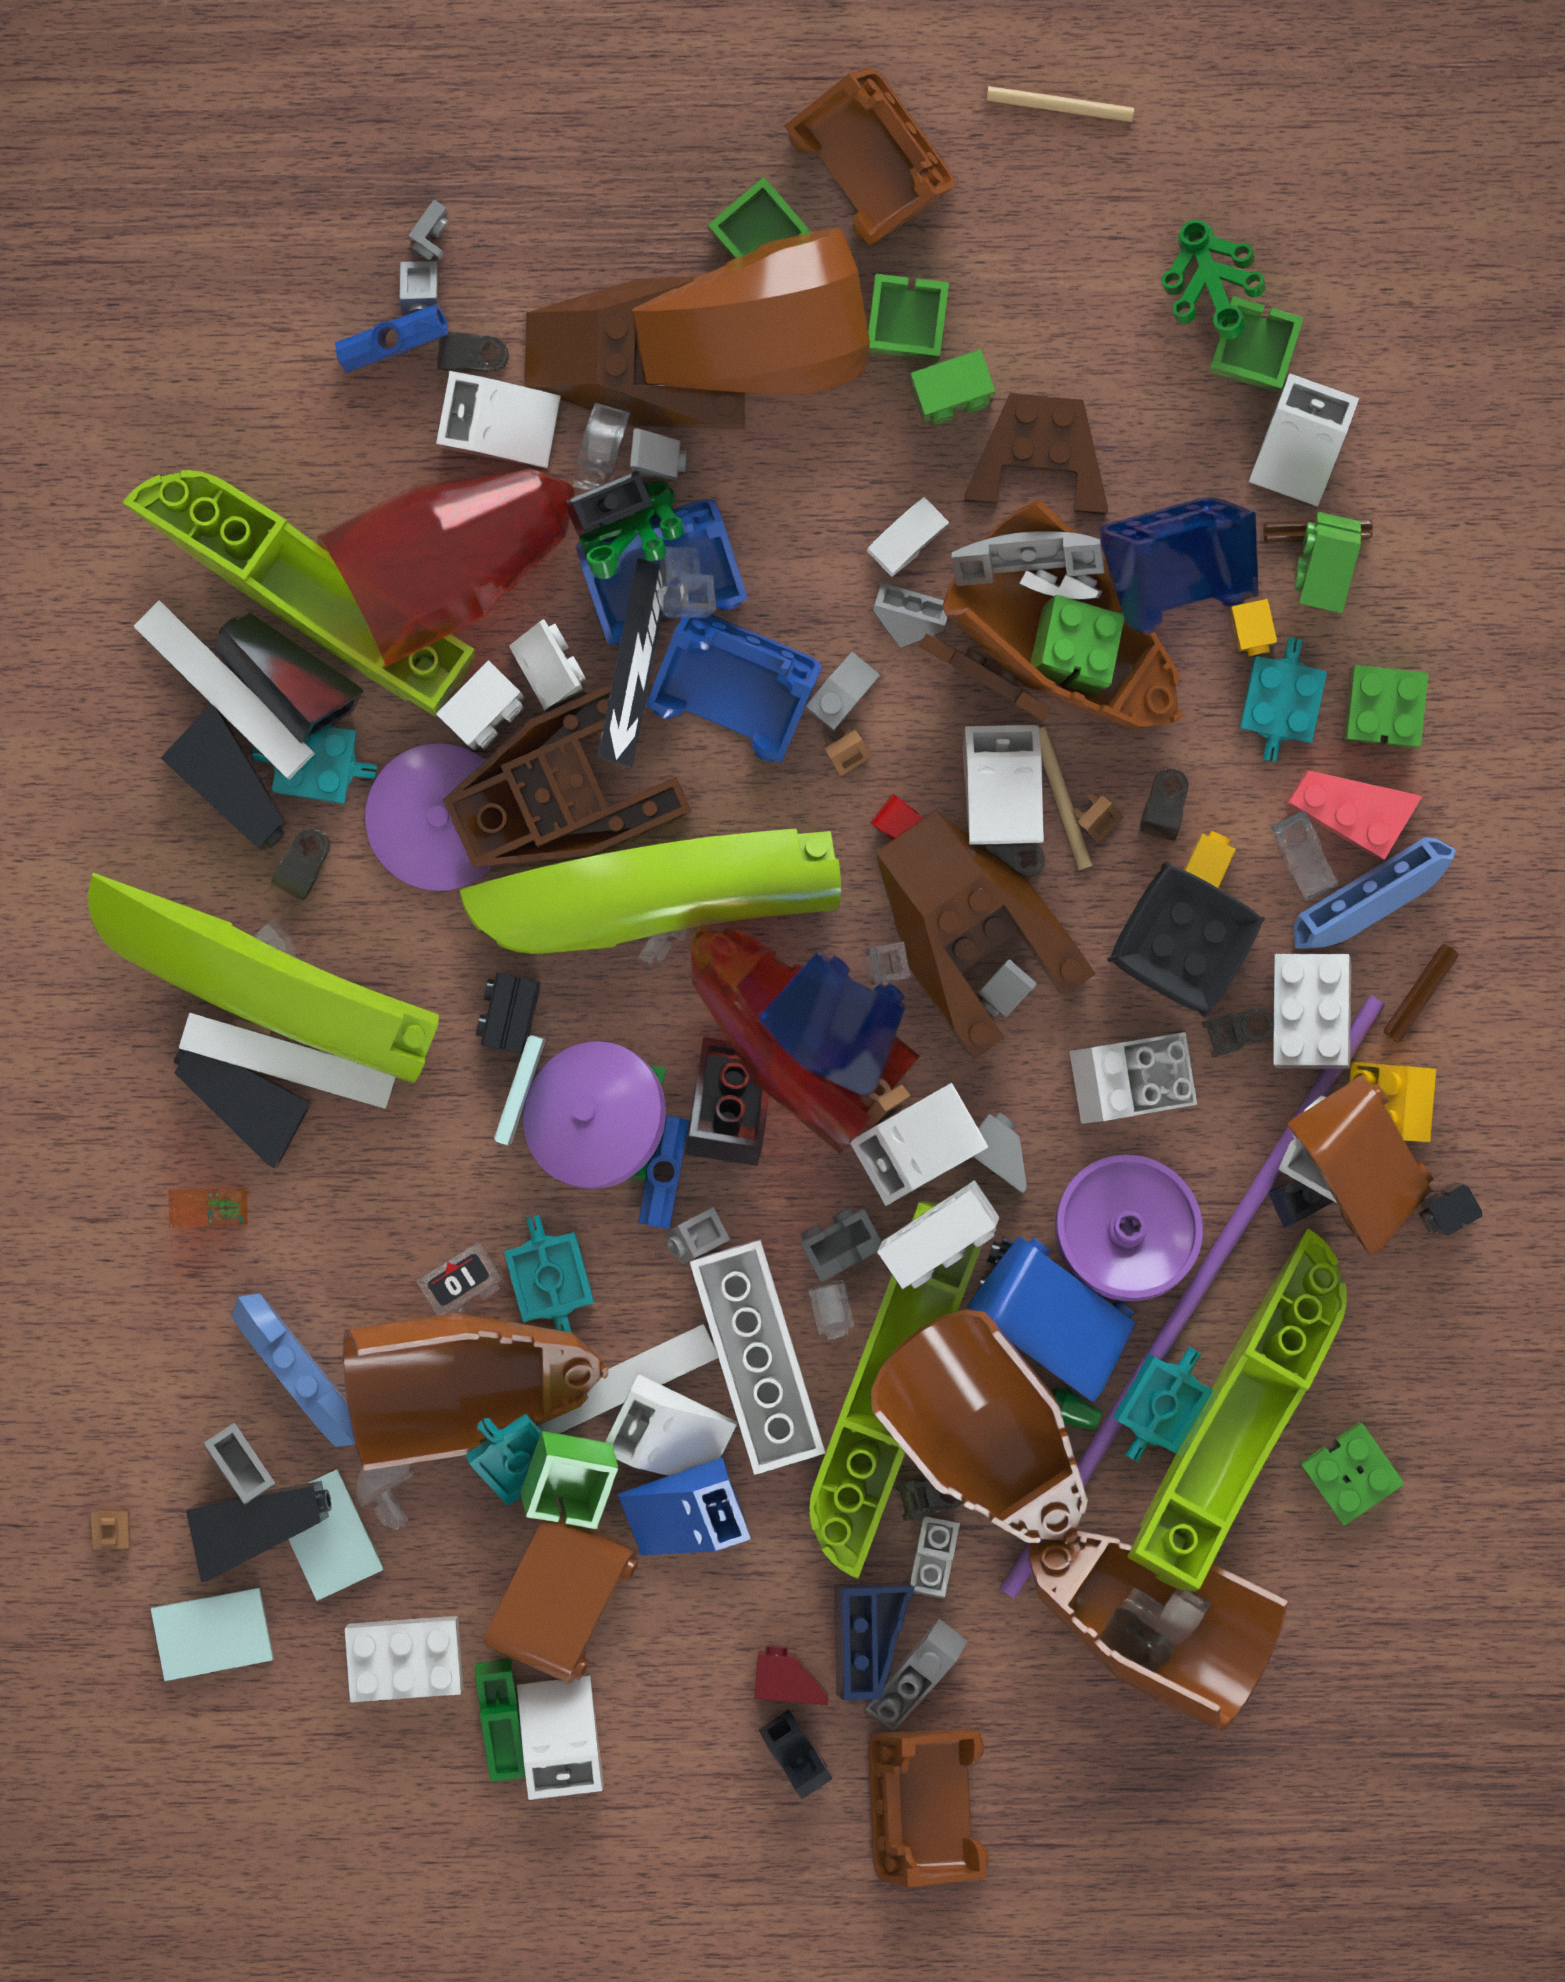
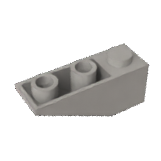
M939 1618L886 1681L881 1699H872L865 1710L894 1732L955 1664L968 1641Z

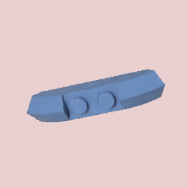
M1427 837L1409 846L1300 913L1293 925L1295 948L1326 947L1345 941L1431 888L1450 866L1456 850L1436 838Z
M260 1293L238 1297L231 1317L252 1347L307 1416L335 1447L354 1445L348 1404L344 1396Z

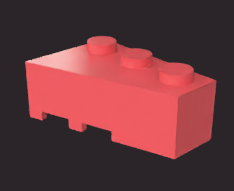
M1308 770L1304 772L1286 804L1381 861L1385 860L1423 796Z

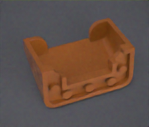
M873 68L849 73L784 126L789 133L788 137L793 147L799 152L817 153L858 212L853 215V231L861 241L867 242L869 247L890 235L956 186L955 179L948 167L886 80Z
M1361 1075L1287 1124L1296 1139H1299L1303 1144L1306 1154L1316 1166L1340 1207V1215L1347 1227L1371 1256L1384 1248L1431 1192L1432 1189L1429 1183L1434 1179L1423 1162L1417 1164L1384 1106L1389 1100L1378 1083L1371 1086L1364 1076Z
M559 1511L560 1518L558 1522L542 1520L486 1631L483 1644L570 1684L573 1683L574 1679L580 1680L585 1673L589 1660L585 1659L586 1651L584 1648L616 1584L621 1583L623 1579L629 1581L638 1565V1561L634 1559L638 1550L597 1529L565 1524L563 1513Z
M970 1728L872 1734L869 1740L868 1753L873 1864L878 1878L881 1881L907 1888L987 1878L988 1851L982 1846L980 1841L971 1838L968 1766L977 1765L984 1753V1743L980 1730Z

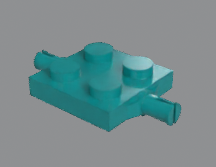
M1292 637L1287 638L1284 658L1273 660L1253 656L1238 727L1239 729L1256 732L1262 737L1267 738L1262 760L1277 763L1281 742L1294 740L1312 744L1327 671L1310 668L1298 662L1303 640Z
M327 727L304 742L315 754L290 780L273 765L274 779L271 792L273 794L345 805L348 787L354 776L375 780L378 764L356 762L354 749L357 731ZM253 746L252 751L254 753H252L251 761L271 763Z
M541 1215L533 1216L537 1230H535L532 1217L525 1218L531 1240L523 1246L504 1251L522 1321L553 1318L556 1330L563 1331L561 1326L563 1324L564 1331L572 1333L567 1314L578 1307L595 1303L576 1232L560 1236H545Z
M1188 1346L1178 1365L1166 1363L1149 1353L1113 1415L1115 1420L1129 1427L1136 1435L1127 1453H1125L1126 1456L1139 1462L1149 1443L1163 1446L1175 1454L1178 1452L1213 1392L1211 1388L1199 1382L1191 1373L1199 1357L1202 1355L1200 1352Z
M524 1414L501 1430L493 1424L490 1418H484L485 1424L481 1420L478 1423L477 1429L483 1433L487 1440L465 1454L472 1468L507 1506L521 1498L520 1492L541 1434V1429L527 1414Z

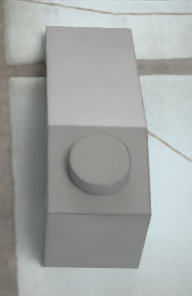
M633 429L630 462L632 473L638 471L641 478L678 481V472L686 471L687 450H680V440L642 429Z

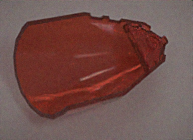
M532 468L420 484L317 535L318 545L329 553L369 627L382 661L387 667L484 617L493 608L492 605L506 591L510 592L517 585L516 581L530 567L534 568L566 536L570 516L564 502L576 497L574 487L570 483Z
M702 924L692 935L690 940L692 984L754 1083L841 1154L871 1119L866 1114L870 1107H867L860 1099L862 1092L869 1087L874 1094L878 1095L873 1087L880 1079L886 1081L892 1090L920 1056L836 985L827 980L822 984L804 975L806 968L797 963L793 967L786 965L774 958L776 951L741 931L726 928L723 933L709 931L706 925Z

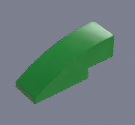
M512 1659L475 1663V1680L490 1782L525 1778L520 1713Z

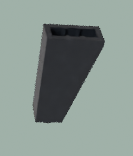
M249 613L239 620L232 618L219 630L220 637L214 650L301 744L354 711L363 693V690L357 684L253 614Z
M210 704L165 752L161 759L257 848L263 849L265 845L272 848L285 834V831L281 828L287 822L222 713L214 705Z
M179 1049L173 1063L178 1065L174 1073L267 1165L277 1168L312 1102L248 1068Z
M322 1481L265 1491L245 1505L237 1496L199 1503L188 1508L186 1513L201 1582L209 1581L329 1517L328 1511L332 1509V1502L329 1491L323 1489Z

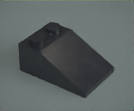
M703 1037L685 1155L754 1166L758 1165L763 1146L776 1049Z

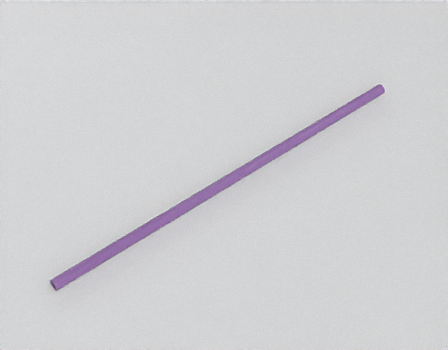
M1369 995L1351 1024L1350 1061L1386 1005L1372 995ZM1323 1069L1293 1119L1302 1114L1321 1095L1327 1098L1345 1069ZM1289 1126L1077 1463L1083 1487L1086 1486L1124 1425L1115 1420L1113 1415L1149 1353L1162 1361L1165 1359L1281 1173L1278 1170L1290 1142L1295 1139ZM1041 1539V1540H1040V1543L1046 1542V1541H1050V1540ZM1031 1543L1026 1545L999 1588L1013 1598H1016L1032 1572L1029 1562V1547Z

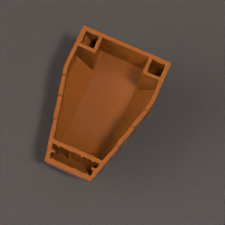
M835 227L767 242L743 257L739 256L708 274L704 273L694 278L692 282L678 289L674 288L633 308L632 315L644 382L717 391L807 395L852 381L863 374L866 370L870 341L858 270L842 229Z

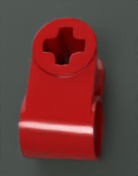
M892 794L870 823L893 840L923 818L907 803Z

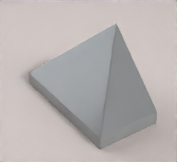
M881 582L873 611L900 648L922 640L926 633L933 636L943 632L948 618L942 607L944 600Z

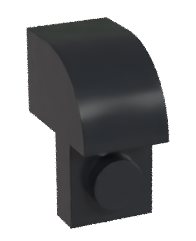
M789 1709L759 1729L769 1751L784 1769L793 1788L801 1799L817 1791L833 1779L818 1749Z

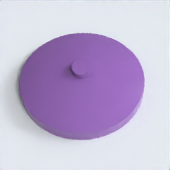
M441 743L426 744L401 753L379 773L367 798L365 810L366 831L375 855L395 877L421 889L447 891L470 885L492 870L495 865L472 866L443 801L452 790L475 769L480 767L486 761L485 759L460 746Z
M594 1041L581 1043L567 1048L554 1056L540 1070L532 1082L524 1106L523 1125L525 1138L536 1162L552 1177L570 1186L582 1189L608 1188L632 1177L652 1157L664 1131L666 1103L657 1075L640 1056L620 1045L610 1042Z
M1115 1155L1088 1165L1069 1183L1057 1207L1055 1236L1059 1252L1066 1266L1079 1281L1091 1290L1114 1300L1143 1301L1168 1292L1190 1271L1200 1252L1203 1222L1194 1194L1185 1181L1173 1170L1147 1157Z

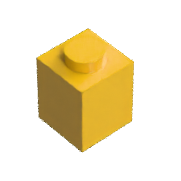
M1268 599L1232 606L1229 612L1238 652L1247 651L1248 657L1269 653V645L1277 643Z
M1210 831L1209 836L1200 834L1184 870L1218 888L1236 850L1228 846L1231 839L1214 831Z

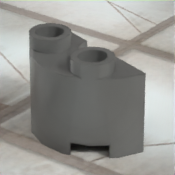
M849 1207L832 1216L835 1223L822 1230L820 1224L800 1234L803 1239L800 1244L821 1282L878 1251L882 1241L865 1209L854 1213L852 1207Z

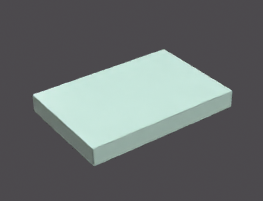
M530 1035L527 1038L494 1137L496 1142L505 1145L512 1144L527 1094L546 1042L544 1038Z
M339 1469L308 1482L322 1481L323 1489L329 1491L332 1502V1509L328 1511L329 1517L321 1523L288 1539L317 1601L384 1570V1566Z
M261 1587L151 1608L164 1681L274 1660Z

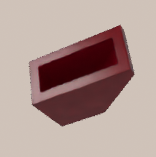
M766 1645V1651L758 1650L754 1699L828 1705V1692L795 1653H788V1647Z

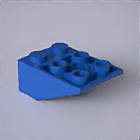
M723 1457L618 1493L641 1556L714 1552L751 1539L744 1512Z

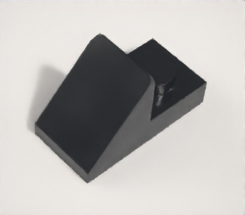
M1296 1179L1272 1189L1269 1193L1274 1209L1284 1228L1299 1222L1334 1202Z

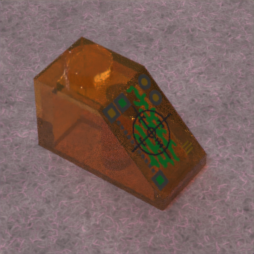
M247 1188L169 1190V1227H210L248 1224Z

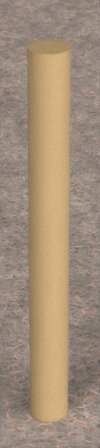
M988 86L986 101L1127 122H1132L1134 107Z
M1046 726L1039 728L1041 759L1078 870H1082L1093 865L1077 822V817L1073 812L1074 808Z

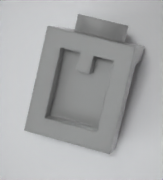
M436 200L432 201L408 235L410 240L415 243L412 249L428 261L433 256L441 261L445 256L440 248L429 241L432 236L437 239L449 222L445 218L448 214L446 207Z
M437 261L400 262V304L402 317L435 304L439 305Z
M714 1207L665 1232L669 1251L675 1258H678L681 1264L693 1260L730 1240Z

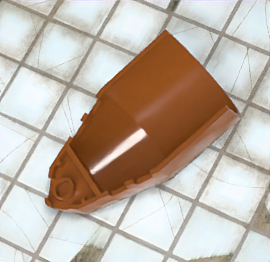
M1038 500L1014 512L985 539L1022 532H1076L1041 500ZM1104 558V573L1088 574V576L1098 581L1095 587L1103 591L1100 598L1073 599L1125 615L1112 683L1097 696L1066 687L1067 680L1078 669L1074 668L1070 676L1060 684H1056L1047 679L1031 664L1042 607L1054 596L1021 585L1020 582L1026 571L994 573L993 583L956 586L954 577L946 592L942 606L945 615L1025 687L1126 729L1164 725L1176 722L1181 718L1182 710H1178L1176 685L1180 684L1178 670L1155 631L1150 632L1140 616L1142 610L1138 603L1131 601L1122 586L1124 580L1120 573ZM1066 567L1044 569L1058 577L1056 581L1058 585H1061L1067 574Z
M966 1309L935 1319L919 1328L897 1346L880 1368L872 1386V1409L874 1415L934 1488L943 1494L948 1493L962 1501L963 1506L973 1511L975 1509L989 1517L991 1522L1027 1543H1040L1041 1539L1064 1540L1065 1544L1075 1541L1078 1536L1077 1528L1081 1514L1085 1513L1088 1500L1059 1405L1053 1394L997 1324L985 1312Z
M461 1313L345 1329L343 1337V1368L348 1411L354 1442L363 1471L463 1456L487 1440L483 1433L477 1429L478 1423L481 1420L485 1424L484 1418H490L493 1424L501 1430L524 1414H527L538 1426L581 1407L588 1399L587 1393L601 1378L606 1379L608 1376V1369L604 1360L573 1333Z
M1077 1531L1078 1536L1076 1540L1069 1544H1065L1064 1540H1050L1030 1544L1029 1562L1038 1598L1118 1680L1216 1730H1225L1235 1720L1248 1702L1273 1654L1283 1627L1288 1605L1287 1600L1214 1564L1211 1565L1199 1590L1185 1591L1157 1580L1155 1578L1156 1574L1127 1558L1133 1545L1120 1543L1118 1538Z

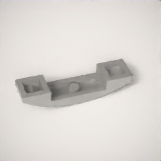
M1035 531L1002 535L970 544L952 552L956 586L993 583L994 573L1066 567L1067 576L1104 573L1100 539L1070 532Z

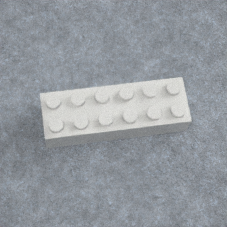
M761 1239L690 1260L691 1269L754 1475L825 1454L824 1444Z

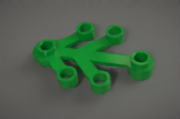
M1201 220L1188 221L1182 226L1178 235V244L1181 251L1171 269L1165 272L1161 278L1165 292L1169 295H1178L1185 289L1183 275L1195 257L1199 267L1181 299L1173 304V314L1176 321L1181 324L1192 322L1197 314L1195 304L1207 285L1216 309L1213 316L1216 332L1223 338L1235 339L1243 332L1245 321L1240 309L1230 305L1221 280L1243 287L1245 293L1250 297L1262 295L1266 290L1263 275L1256 271L1246 272L1240 270L1248 268L1254 263L1253 249L1247 243L1236 244L1215 237L1211 226ZM1196 238H1201L1198 241L1192 242ZM1210 252L1232 257L1233 263L1237 268L1213 261ZM1242 253H1248L1245 258H1237ZM1172 280H1179L1175 285H1168ZM1252 282H1260L1255 287H1249V284ZM1184 308L1190 309L1187 313H1179ZM1228 324H1235L1231 327L1226 328Z
M652 481L644 485L652 506L635 512L634 516L623 520H616L579 536L582 550L588 552L586 557L590 571L597 578L606 579L615 575L619 565L618 557L637 534L643 543L642 550L647 561H658L665 557L666 549L664 542L661 538H657L649 523L650 518L654 514H657L661 520L659 525L663 538L672 540L683 535L682 521L674 515L670 508L675 502V494L666 482ZM618 535L610 545H603L604 539Z

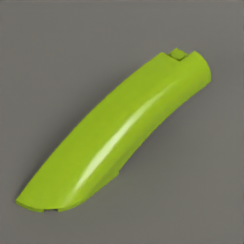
M181 470V473L165 476L157 475L136 487L122 502L124 506L182 550L273 615L405 701L410 700L435 717L454 690L458 691L472 666L475 657L474 648L410 609L290 525L286 519L216 476L192 470Z
M797 828L705 837L595 855L494 879L460 889L459 893L463 908L470 921L479 932L482 930L496 940L497 945L520 953L544 954L615 947L619 943L729 921L835 911L839 909L841 900V875L839 859H835L831 831L798 834Z
M92 873L88 890V906L91 920L105 944L122 958L202 1000L266 1029L413 1084L416 1082L425 1064V1056L438 1028L439 1014L330 974L256 939L232 926L231 922Z
M920 1201L912 1221L939 1203ZM972 1243L965 1247L966 1251L962 1253L964 1256L947 1268L941 1263L934 1268L935 1271L932 1273V1277L915 1289L911 1284L902 1289L893 1274L888 1284L810 1498L811 1526L822 1547V1551L839 1569L857 1579L860 1576L905 1455L902 1447L874 1415L871 1401L872 1386L880 1368L897 1346L922 1326L943 1315L958 1312L982 1245L976 1248Z
M1309 1228L1305 1229L1215 1381L1212 1387L1213 1392L1176 1453L1139 1526L1141 1530L1127 1558L1155 1573L1157 1580L1185 1591H1197L1200 1589L1247 1494L1306 1391L1309 1390L1343 1321L1347 1303L1346 1283H1343L1337 1265L1339 1261L1327 1243Z

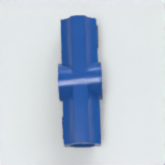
M435 304L390 322H380L372 329L335 342V352L344 371L349 373L391 356L404 355L410 349L449 335L448 324L439 305ZM394 329L398 335V341L393 348H389L386 344V335L390 330Z
M666 1115L661 1140L650 1158L647 1168V1177L638 1221L640 1224L670 1229L689 1119ZM667 1161L673 1165L674 1176L671 1180L662 1182L654 1176L653 1169L657 1162Z

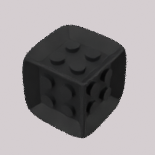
M1164 862L1161 865V870L1151 881L1117 939L1111 957H1108L1107 961L1113 962L1128 975L1167 998L1189 1009L1198 1011L1203 1017H1208L1245 960L1258 935L1262 922L1265 921V917H1260L1241 901L1196 875L1174 867L1170 862Z

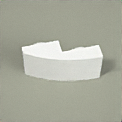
M923 497L887 528L868 547L867 552L892 577L914 560L923 547L945 531L949 522Z
M1039 569L1036 573L1026 570L1020 582L1021 585L1052 596L1060 595L1070 599L1100 598L1103 592L1095 587L1098 581L1088 575L1067 576L1066 574L1061 585L1056 584L1058 577L1044 569Z
M923 1517L910 1584L915 1586L913 1593L945 1599L960 1523Z

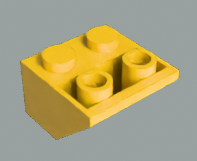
M1351 1062L1349 1083L1361 1075L1364 1076L1371 1086L1378 1083L1389 1100L1384 1106L1403 1140L1430 1142L1436 1069Z

